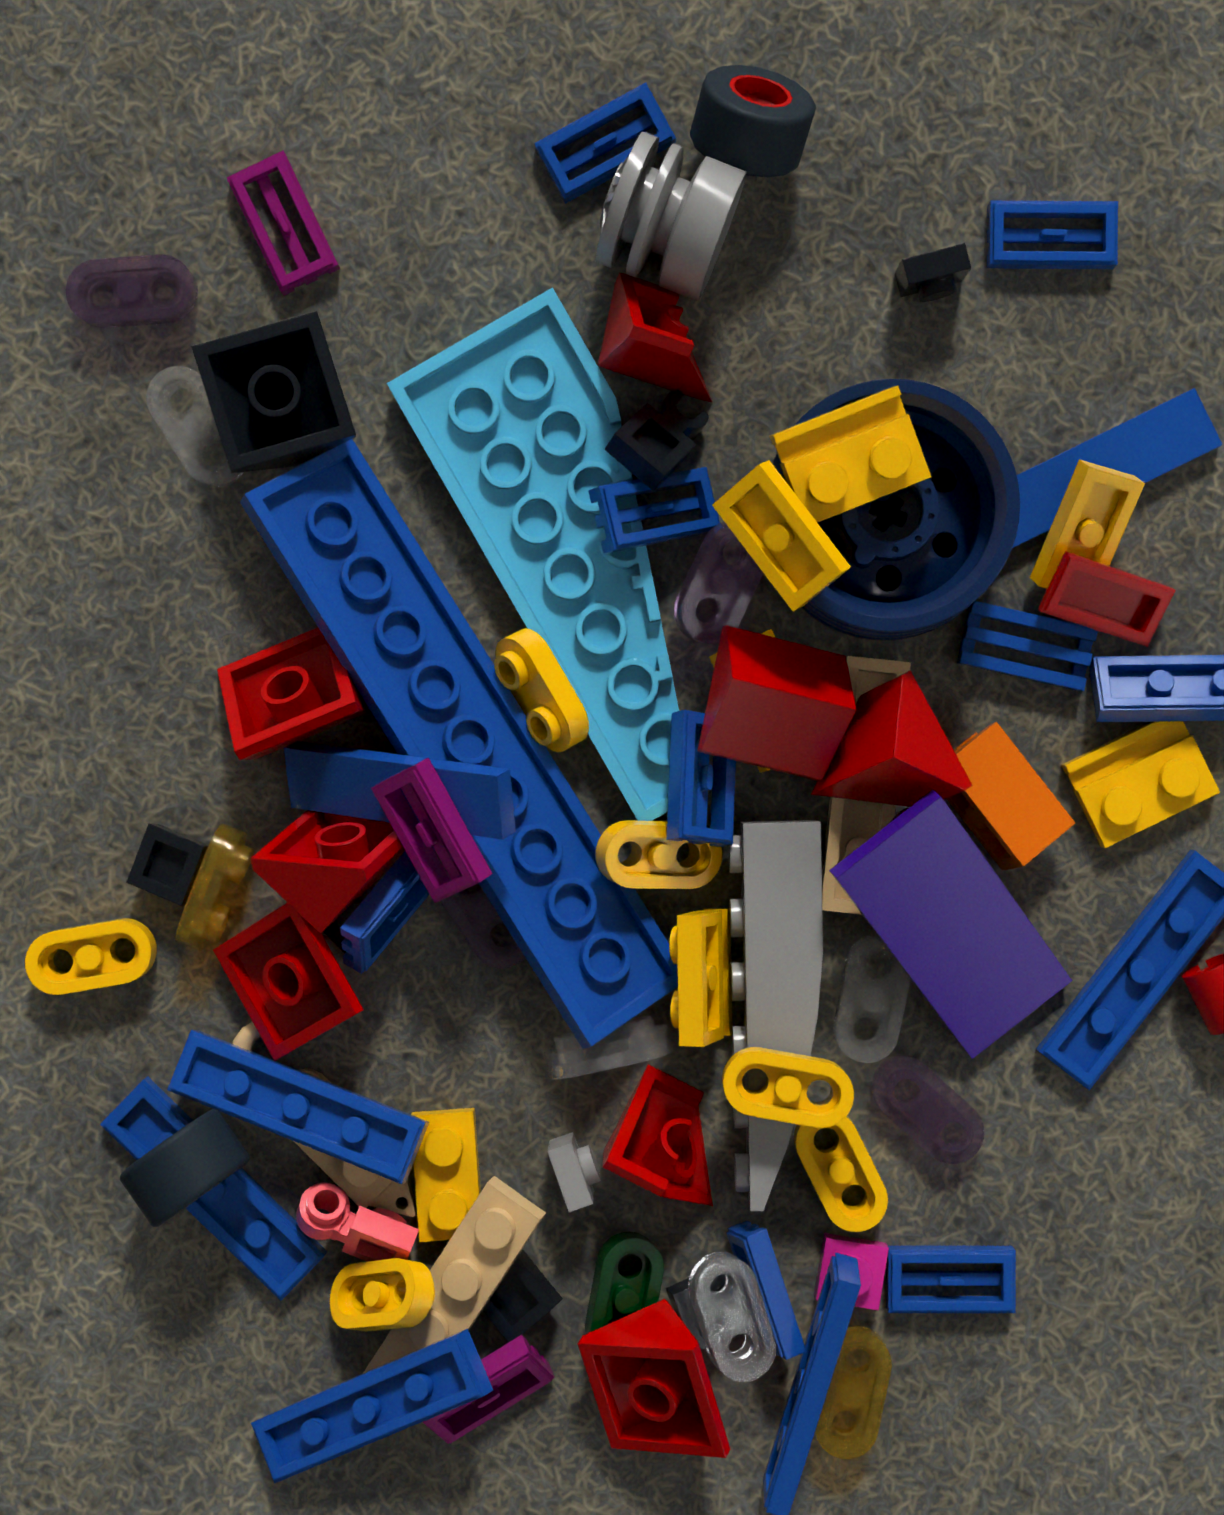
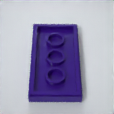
M933 789L829 870L964 1051L972 1059L1072 982V979L946 802Z

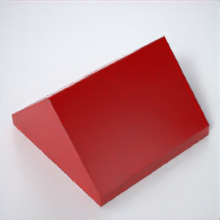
M728 625L723 626L698 752L816 781L822 780L856 712L846 656Z
M318 627L217 669L232 744L239 760L258 759L297 741L304 740L371 712L353 684L347 669L341 665Z
M307 810L250 859L253 871L321 934L390 868L405 849L389 822Z
M285 903L213 949L274 1061L364 1010L322 934L288 903Z
M666 1299L581 1337L577 1344L611 1448L719 1458L727 1457L731 1449L699 1343Z

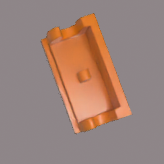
M997 721L987 726L980 733L975 732L953 749L973 786L946 799L1002 871L1024 867L1075 824V821Z

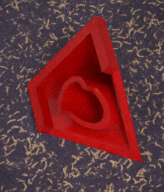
M619 272L614 285L598 366L672 391L680 390L684 395L699 400L712 402L692 352L694 348L693 340L686 337L689 327L680 323L679 320L683 312L682 307L676 306L679 295L659 287V285Z
M910 670L860 695L856 703V712L823 779L817 781L811 795L911 807L932 789L943 799L967 790L973 785Z
M648 1064L604 1148L602 1167L660 1197L713 1206L698 1106L704 1092Z

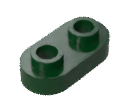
M630 1231L621 1232L609 1238L601 1247L597 1256L586 1315V1334L607 1325L614 1317H625L659 1301L664 1274V1262L659 1250L644 1235ZM627 1254L637 1255V1263L632 1270L626 1272L618 1270V1263L623 1256Z

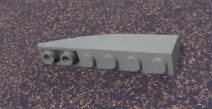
M817 820L740 821V835H733V845L728 846L729 873H741V899H730L729 902L730 936L742 937L743 961L731 963L732 1001H743L744 1026H732V1056L736 1052L749 1047H761L811 1056L818 1019L823 960L821 822ZM755 1068L745 1073V1087L747 1089L759 1090L765 1085L767 1075L764 1071ZM733 1107L734 1129L746 1128V1153L734 1154L735 1192H747L750 1211H764L786 1153L794 1124L748 1116L740 1113Z

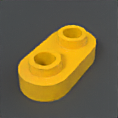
M527 628L501 639L497 643L495 651V672L500 682L512 692L525 713L526 724L534 740L555 752H563L583 741L589 732L587 713L546 641L537 632Z
M624 820L612 824L602 833L597 842L595 857L600 872L610 881L625 888L696 889L708 884L718 873L722 862V847L710 846V843L693 844L688 843L687 840H666L667 821ZM626 842H630L631 854L625 861L620 862L618 858L619 849ZM687 843L689 855L684 861L678 863L677 851L683 844Z
M129 918L58 929L45 933L33 941L26 953L25 969L32 984L42 992L51 995H63L126 984L144 976L151 969L157 955L156 940L147 926ZM121 938L128 939L135 947V955L131 961H123L116 955L115 946ZM59 949L66 950L72 956L73 965L68 972H62L54 965L53 958Z
M749 1047L736 1052L727 1061L722 1074V1084L727 1100L737 1111L748 1116L815 1128H828L844 1120L854 1102L853 1085L846 1072L835 1062L823 1058L761 1047ZM756 1068L764 1071L767 1075V1080L761 1089L749 1090L742 1084L743 1076L748 1070ZM816 1080H824L831 1087L829 1096L820 1102L812 1101L807 1097L809 1085Z
M846 1116L840 1123L828 1127L837 1134L835 1144L828 1149H820L814 1145V1136L822 1128L797 1124L794 1131L795 1149L831 1221L841 1229L850 1232L866 1231L877 1225L887 1210V1190L851 1119ZM850 1185H859L864 1188V1199L857 1205L845 1204L842 1201L843 1191Z
M400 1258L349 1264L338 1273L331 1288L330 1311L332 1318L341 1328L365 1332L414 1327L424 1320L433 1305L435 1288L432 1274L425 1264Z

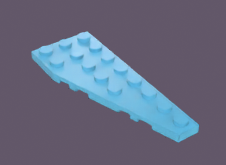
M552 287L386 384L527 629L537 632L546 641L587 713L589 721L588 735L638 821H653L668 812L672 713L679 711L647 547L641 546L603 554L600 541L606 539L604 527L597 529L594 516L600 514L598 502L591 503L588 491L598 486L633 480L632 473L604 450L613 435L622 427L617 399ZM636 495L615 499L618 510L638 507ZM641 520L621 524L624 534L643 531Z

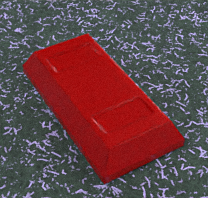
M1065 551L1045 591L1038 610L1148 647L1176 590L1161 583Z

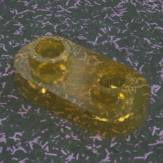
M223 823L215 831L182 913L175 936L176 942L201 951L207 941L216 944L220 941L231 914V908L222 905L230 883L232 881L241 884L250 866V858L254 853L253 848L245 846L247 832Z
M862 1326L848 1327L816 1427L815 1434L819 1444L827 1453L836 1458L854 1459L864 1455L872 1448L878 1436L892 1370V1360L884 1340L872 1329ZM854 1349H863L869 1353V1358L865 1365L855 1368L846 1363L848 1353ZM841 1411H850L856 1415L854 1424L847 1429L837 1428L833 1424L834 1417Z

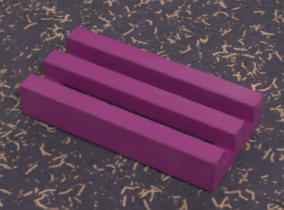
M284 150L226 177L272 275L284 296L294 292L296 287L303 284L308 285L318 280L317 277L326 273L331 274L340 269ZM279 170L321 257L311 263L268 176ZM257 181L298 267L297 270L287 274L247 191L246 185Z
M429 757L371 788L434 903L476 885L493 874Z
M523 1335L518 1336L481 1359L493 1391L479 1399L423 1421V1423L447 1444H451L551 1382L555 1376L550 1364L543 1355H539L538 1350L533 1345H529Z

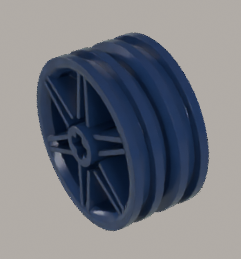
M881 379L859 383L826 397L813 406L795 424H800L898 385L902 394L900 398L905 412L910 416L931 474V478L818 522L827 536L834 535L843 540L845 546L842 556L851 568L801 608L823 625L852 637L879 641L902 640L931 632L947 624L977 600L995 581L1011 553L1017 535L1020 517L1019 484L1014 464L1003 440L990 422L968 402L945 389L925 382L908 379ZM776 454L773 465L786 481L780 466L779 456ZM940 469L950 471L956 480L955 488L947 493L936 490L932 482L934 472ZM889 503L899 509L895 519L902 521L903 525L899 527L891 524L883 532L873 526L877 516L870 514L869 510L874 508L881 511ZM947 533L955 539L956 551L953 556L942 558L934 552L932 542L936 535ZM892 566L900 573L901 582L895 590L883 591L877 585L876 574L882 567Z

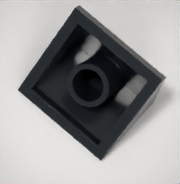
M317 311L191 346L231 473L293 467L356 437Z

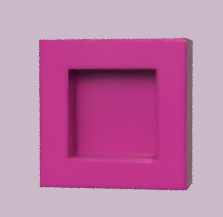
M824 1233L814 1292L815 1299L817 1301L819 1299L831 1257L835 1256V1253H840L857 1258L861 1287L854 1307L879 1311L889 1251L887 1243Z

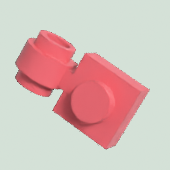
M326 1182L314 1184L306 1189L301 1196L296 1212L298 1226L305 1235L315 1240L331 1239L345 1243L342 1252L367 1262L392 1258L407 1260L419 1229L407 1225L406 1220L401 1215L388 1209L375 1208L370 1210L359 1206L356 1214L350 1212V1201L347 1194L339 1186ZM317 1209H324L330 1214H323Z

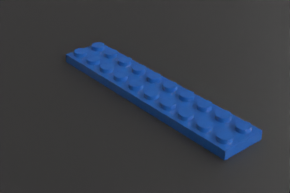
M353 439L245 493L240 504L341 665L347 669L353 684L397 754L510 769L516 832L503 840L472 835L493 873L481 881L479 885L582 1049L592 1047L677 988L678 968L677 964H674L671 960L668 941L636 890L620 886L607 879L600 872L596 863L595 851L601 834L547 748L540 745L531 736L526 724L525 713L512 692L498 679L490 657Z

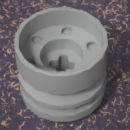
M641 132L630 154L619 165L608 190L599 221L600 239L596 252V262L612 268L621 255L625 243H630L632 247L626 266V274L636 277L646 265L652 252L663 256L659 287L699 301L709 282L733 220L745 184L747 171L706 156L699 165L692 180L688 181L680 178L684 147L673 143L660 169L654 168L660 137L647 132Z

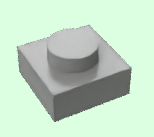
M574 1132L550 1140L547 1152L568 1212L592 1205L594 1200L592 1184L602 1180L590 1145L579 1148Z

